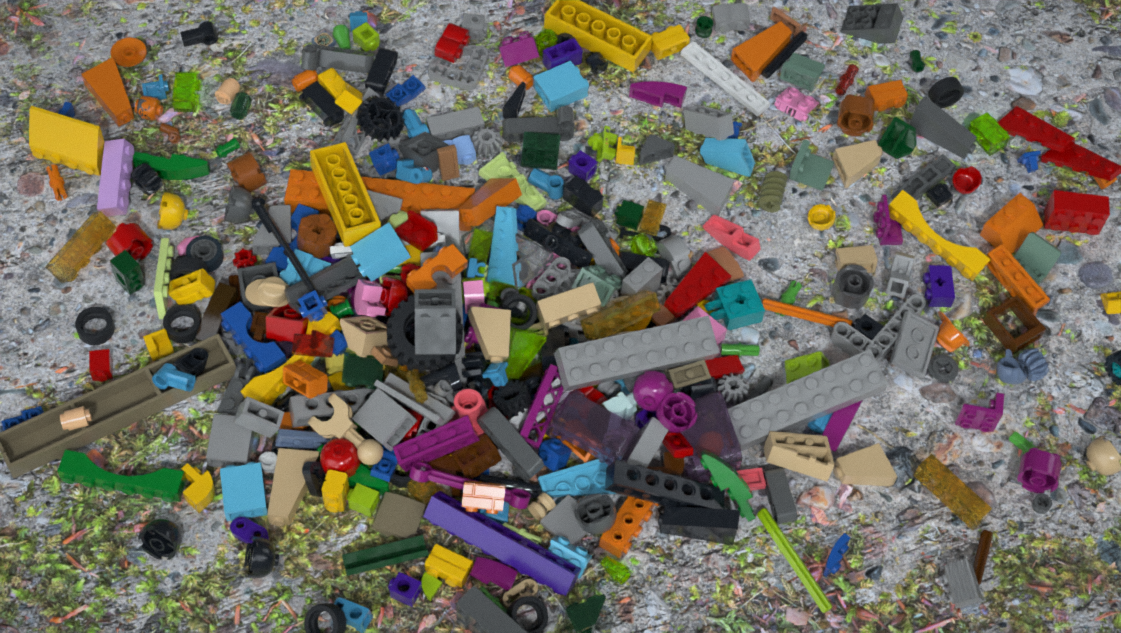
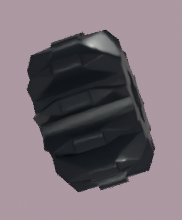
M145 163L137 166L131 173L132 181L135 182L139 190L149 196L155 194L163 185L158 173Z

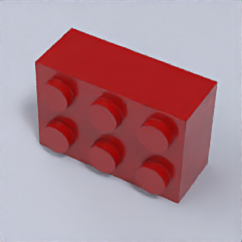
M1053 190L1044 208V228L1054 231L1061 230L1071 233L1099 235L1110 216L1109 196Z

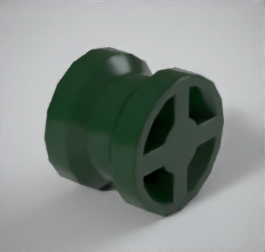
M707 16L699 17L696 22L695 34L700 38L710 37L714 24L713 20Z

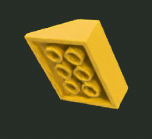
M35 106L30 107L29 146L33 156L38 159L49 160L55 164L66 165L71 169H79L90 175H101L105 142L100 126Z

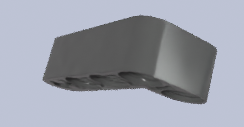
M308 44L302 49L301 68L316 70L318 67L369 73L374 62V54L366 51Z
M569 106L560 107L557 110V117L505 119L503 121V138L507 142L569 141L574 136L573 108Z
M593 219L577 230L589 253L593 255L596 264L604 267L606 273L610 275L615 274L622 280L630 274L606 237L608 230L600 219Z
M491 407L477 419L481 429L514 465L513 474L517 480L521 479L523 480L522 482L526 483L544 467L542 459L498 409Z

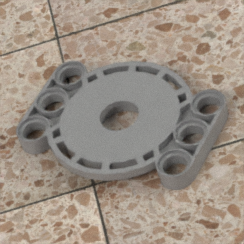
M556 258L534 283L532 288L533 298L542 300L572 290L573 288L571 287L581 269L571 270L570 261L567 258ZM564 264L566 269H559L556 265ZM553 276L556 280L553 282L548 281L546 277ZM543 288L546 292L540 294L536 292V289ZM615 290L606 307L600 306L597 313L592 315L585 314L580 316L579 319L565 322L563 325L580 331L596 330V334L600 339L611 337L631 315L635 301L630 296L624 295L619 297L617 290ZM626 302L630 304L631 307L624 308L621 306V303ZM611 315H618L621 319L615 321L611 318ZM607 327L611 332L603 333L601 328Z

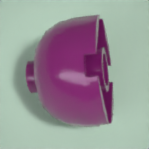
M646 371L643 375L636 378L633 387L634 400L642 409L656 411L662 399L669 393H673V384L671 381L669 383L666 375L663 373Z
M682 392L669 393L662 399L656 409L657 420L669 432L679 433L686 431L696 422L697 413H695L694 408L696 405L688 395Z

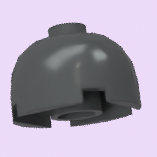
M235 185L231 187L224 221L242 223L249 218L250 214L254 215L255 211L252 208L253 197L247 189Z
M596 493L588 495L579 502L580 506L577 510L575 508L574 513L578 524L584 531L598 535L607 532L613 527L617 513L615 504L610 496L606 495L607 497Z

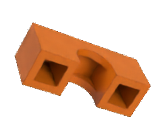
M451 244L449 247L444 246L439 250L437 256L433 259L432 257L428 258L420 269H414L407 275V286L413 293L414 289H437V284L432 279L434 273L443 271L453 279L467 268L468 261L454 244Z

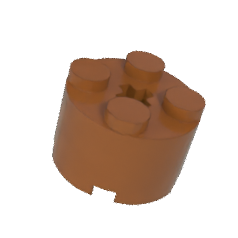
M851 94L845 96V99L839 104L837 126L842 129L844 134L862 136V133H868L872 130L875 110L873 100Z
M251 152L244 153L226 163L234 182H237L240 187L247 189L250 193L267 184L266 178L261 173L259 165Z
M313 214L301 219L297 236V246L300 251L311 254L317 259L327 257L330 254V246L335 245L337 228L329 215Z

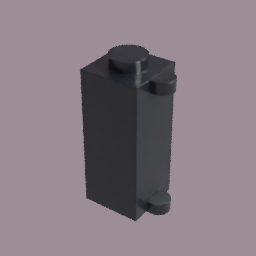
M317 81L302 90L303 93L299 96V100L304 101L323 120L325 126L331 128L344 119L343 108L335 103V99Z

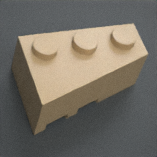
M590 283L537 301V316L542 330L546 331L565 322L577 320L585 314L592 315L597 313L601 302L594 283Z
M769 432L764 445L767 463L828 482L834 467V461L827 436Z

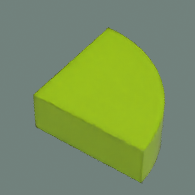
M424 572L421 581L422 590L425 597L431 601L441 588L442 582Z

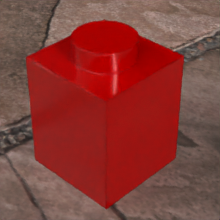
M109 349L89 351V372L93 381L103 382L107 379H113V358Z

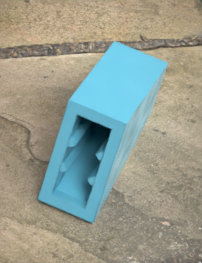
M705 138L703 145L700 147V154L706 164L746 177L751 176L755 161L746 139L727 138L725 140H716V138Z

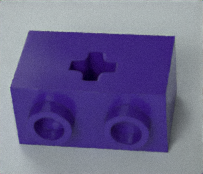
M572 38L544 49L542 63L547 70L571 61L576 66L582 63L583 50L576 39Z
M929 265L927 271L923 273V283L926 284L925 299L928 300V307L951 308L955 299L952 267Z

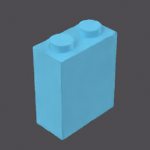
M568 61L535 75L533 88L549 111L552 112L562 106L587 97L589 83L585 78L583 79L579 68L574 66L571 61Z
M390 223L385 224L350 246L354 253L351 255L356 265H361L358 267L363 277L368 276L371 282L411 258Z
M249 462L241 466L229 465L221 468L220 476L226 520L233 521L237 517L252 518L267 515L268 510L261 462Z

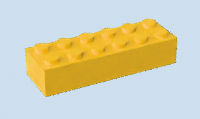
M556 0L544 16L545 29L557 35L568 33L576 39L581 47L593 53L600 52L603 58L633 73L651 50L653 36L580 0Z
M346 142L311 150V168L344 247L355 244L379 229L381 222Z

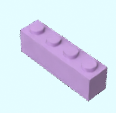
M125 139L110 140L104 143L97 210L107 217L127 214L134 146Z

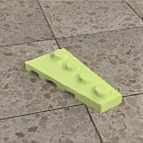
M501 152L479 170L478 175L486 181L491 178H516L522 196L514 201L519 205L530 206L537 213L546 206V199L533 185L527 182V178L516 170L514 163L507 160L504 152Z
M161 238L154 285V297L159 319H163L168 310L171 257H174V247L170 246L169 238Z

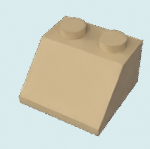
M358 316L340 319L348 348L354 351L357 356L367 357V355H372L370 352L374 346L388 347L387 325L376 318Z

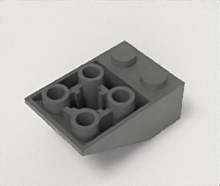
M898 3L849 6L841 33L878 44L895 43L903 21Z
M414 289L415 355H456L455 289Z

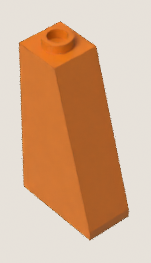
M782 21L776 23L733 48L731 61L753 83L761 75L762 70L790 42L792 35L790 28L785 26Z
M113 57L81 74L86 88L118 127L134 119L128 96Z
M489 179L459 208L465 226H479L496 214L497 206L506 207L522 196L517 179Z

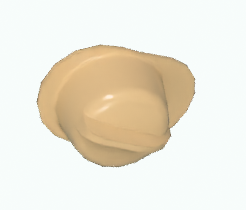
M276 276L257 279L247 286L245 291L246 298L254 305L282 307L288 304L284 290L290 286Z

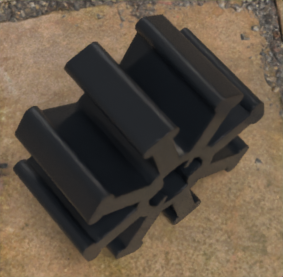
M482 351L465 353L466 358H462V364L466 370L462 371L463 378L468 377L466 387H468L471 381L477 380L483 383L487 390L492 389L491 385H493L491 379L483 378L482 376L488 368L490 360L485 359Z

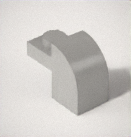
M671 235L656 242L661 258L669 261L675 278L687 274L693 268L688 257L690 251L680 237Z
M896 251L887 280L886 294L904 298L915 256Z

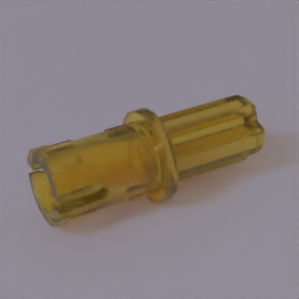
M410 370L406 374L410 384L409 390L414 394L416 401L423 404L428 399L425 392V384L420 380L418 371L413 370L414 376H412Z

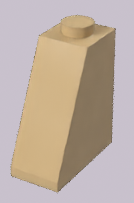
M876 140L835 149L832 161H834V165L845 188L850 187L879 164L882 149L878 146Z
M471 306L468 311V317L485 359L491 360L492 363H503L509 357L511 310Z
M879 443L836 458L833 467L835 477L839 478L842 484L892 486L897 479V475Z

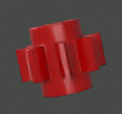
M242 248L238 253H234L236 259H233V265L237 266V269L255 266L254 263L257 262V258L253 255L252 250L248 251Z

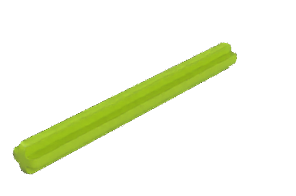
M766 508L758 511V518L823 613L828 612L832 608V604Z

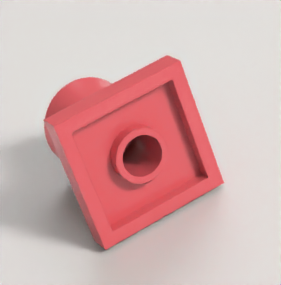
M464 389L459 391L454 397L455 406H451L455 414L449 423L468 415L474 431L480 437L485 432L478 425L477 419L488 411L485 401L476 390Z

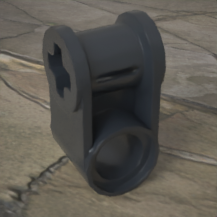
M195 348L176 360L173 365L178 371L195 375L196 377L205 370L208 352L203 348Z

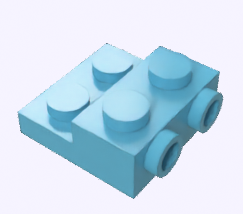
M297 249L294 251L309 277L332 265ZM287 258L288 266L286 270L281 271L279 278L291 287L302 281V279Z

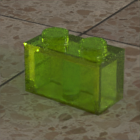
M175 72L172 95L174 112H196L197 105H200V94L198 93L202 90V80L198 79L197 73Z
M988 112L972 120L968 127V130L977 137L976 142L989 156L1004 149L1010 139L1007 131Z

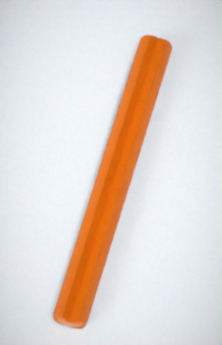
M767 298L762 299L764 309L832 327L838 322H845L850 326L853 324V321L850 319Z

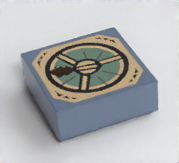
M326 30L311 39L312 44L330 47L336 45V40Z

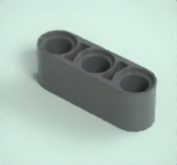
M778 467L763 470L766 482L765 491L774 520L777 524L797 521V510L784 468Z

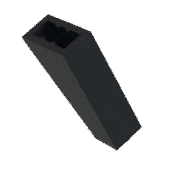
M665 506L664 512L659 513L657 525H661L660 533L733 546L738 530L740 510Z

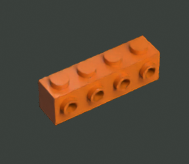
M628 496L617 512L613 527L600 537L599 546L618 558H621L623 553L627 554L632 547V539L639 537L643 530L642 524L644 521L648 522L653 515L652 509L660 504Z

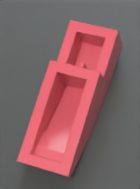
M713 215L703 225V229L714 239L748 261L761 250L758 238L744 233L743 227L717 215Z

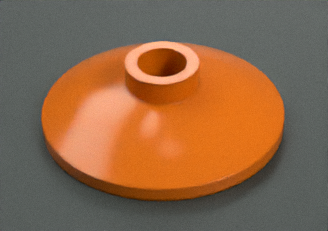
M129 37L118 40L112 46L110 54L116 64L123 67H131L145 59L147 49L141 40Z

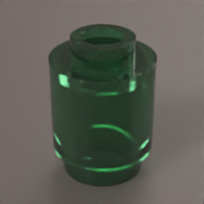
M236 93L232 101L230 115L237 120H243L251 106L252 99L247 93Z

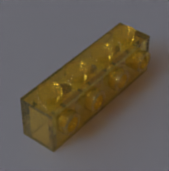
M101 211L93 212L45 268L61 283L74 281L78 276L77 272L81 268L86 267L90 262V257L97 254L101 250L103 242L111 238L116 226Z
M642 290L580 320L585 338L597 340L618 333L622 329L652 316L660 311L661 308L656 292Z
M933 454L928 456L917 467L913 476L973 531L988 517L992 508Z

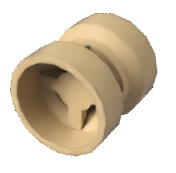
M542 492L537 497L536 502L528 505V510L537 520L541 521L546 516V513L550 512L556 504L548 494Z

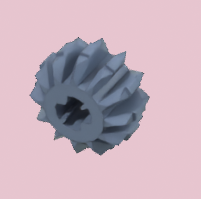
M1037 348L1026 349L1019 354V366L1026 370L1028 380H1040L1047 375L1049 365L1042 352H1039Z

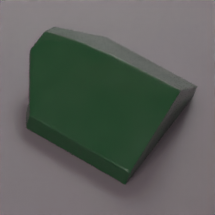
M894 117L880 139L878 146L881 147L883 152L895 159L910 155L917 145L916 128Z

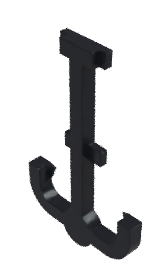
M660 225V231L667 232V236L664 238L671 236V229L668 226ZM622 227L619 238L623 239L624 235L644 239L646 235L627 231L625 227ZM651 235V241L658 242L664 239L663 237ZM655 249V254L660 255L659 250Z

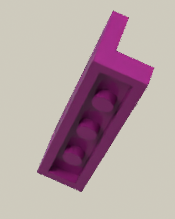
M552 364L546 369L519 430L522 438L536 449L539 448L564 391L562 384L559 388H552L551 382L554 377L561 380L560 374L556 372L558 367ZM551 394L554 402L546 407L544 398L546 395ZM543 411L546 421L538 424L536 417L539 412ZM536 429L539 436L536 442L528 438L530 431Z
M467 415L393 447L399 466L406 472L411 470L413 462L428 463L475 443L480 439Z

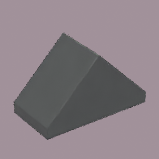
M650 134L640 151L639 166L673 157L674 143Z

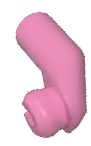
M199 235L183 239L176 247L178 255H186L187 245L191 240L199 237Z

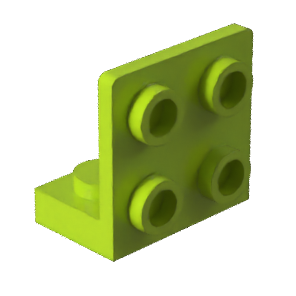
M821 351L785 360L786 384L829 367V360Z

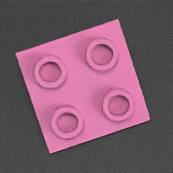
M788 87L775 98L776 102L774 104L777 106V109L784 113L786 112V114L792 109L791 117L794 115L795 119L806 122L808 119L807 114L819 105V102L812 96L804 95L797 88Z

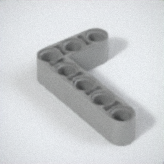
M919 294L910 296L873 340H870L849 324L838 322L835 324L831 334V341L851 357L871 349L879 364L895 345L904 313L910 311L920 316L926 304L925 298Z

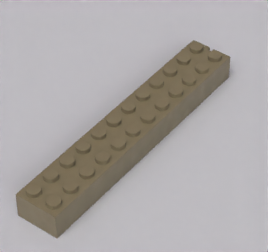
M216 334L0 432V452L12 477H19L62 457L65 450L75 451L232 378L236 370L235 363L219 334ZM195 348H203L208 352L205 370L195 377L196 382L191 392L170 386L166 389H160L153 383V375L164 364L170 363L173 365L176 360ZM82 406L85 407V410H90L92 421H89V426L71 431L69 429L63 430L60 414H63L64 411Z

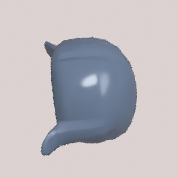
M1007 349L1005 357L997 362V375L1006 384L1023 383L1027 378V372L1013 358L1011 350Z

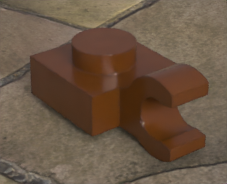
M254 312L250 327L251 332H255L253 340L263 343L264 334H266V316L269 313Z

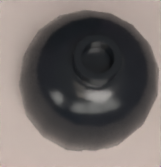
M161 518L150 521L143 527L138 536V540L141 539L143 542L141 546L143 550L160 560L162 556L168 557L167 560L172 559L182 543L181 531L172 521Z
M251 536L249 539L252 540V544H247L244 567L248 566V573L244 572L246 578H263L272 572L274 566H278L279 554L275 553V547L268 539Z

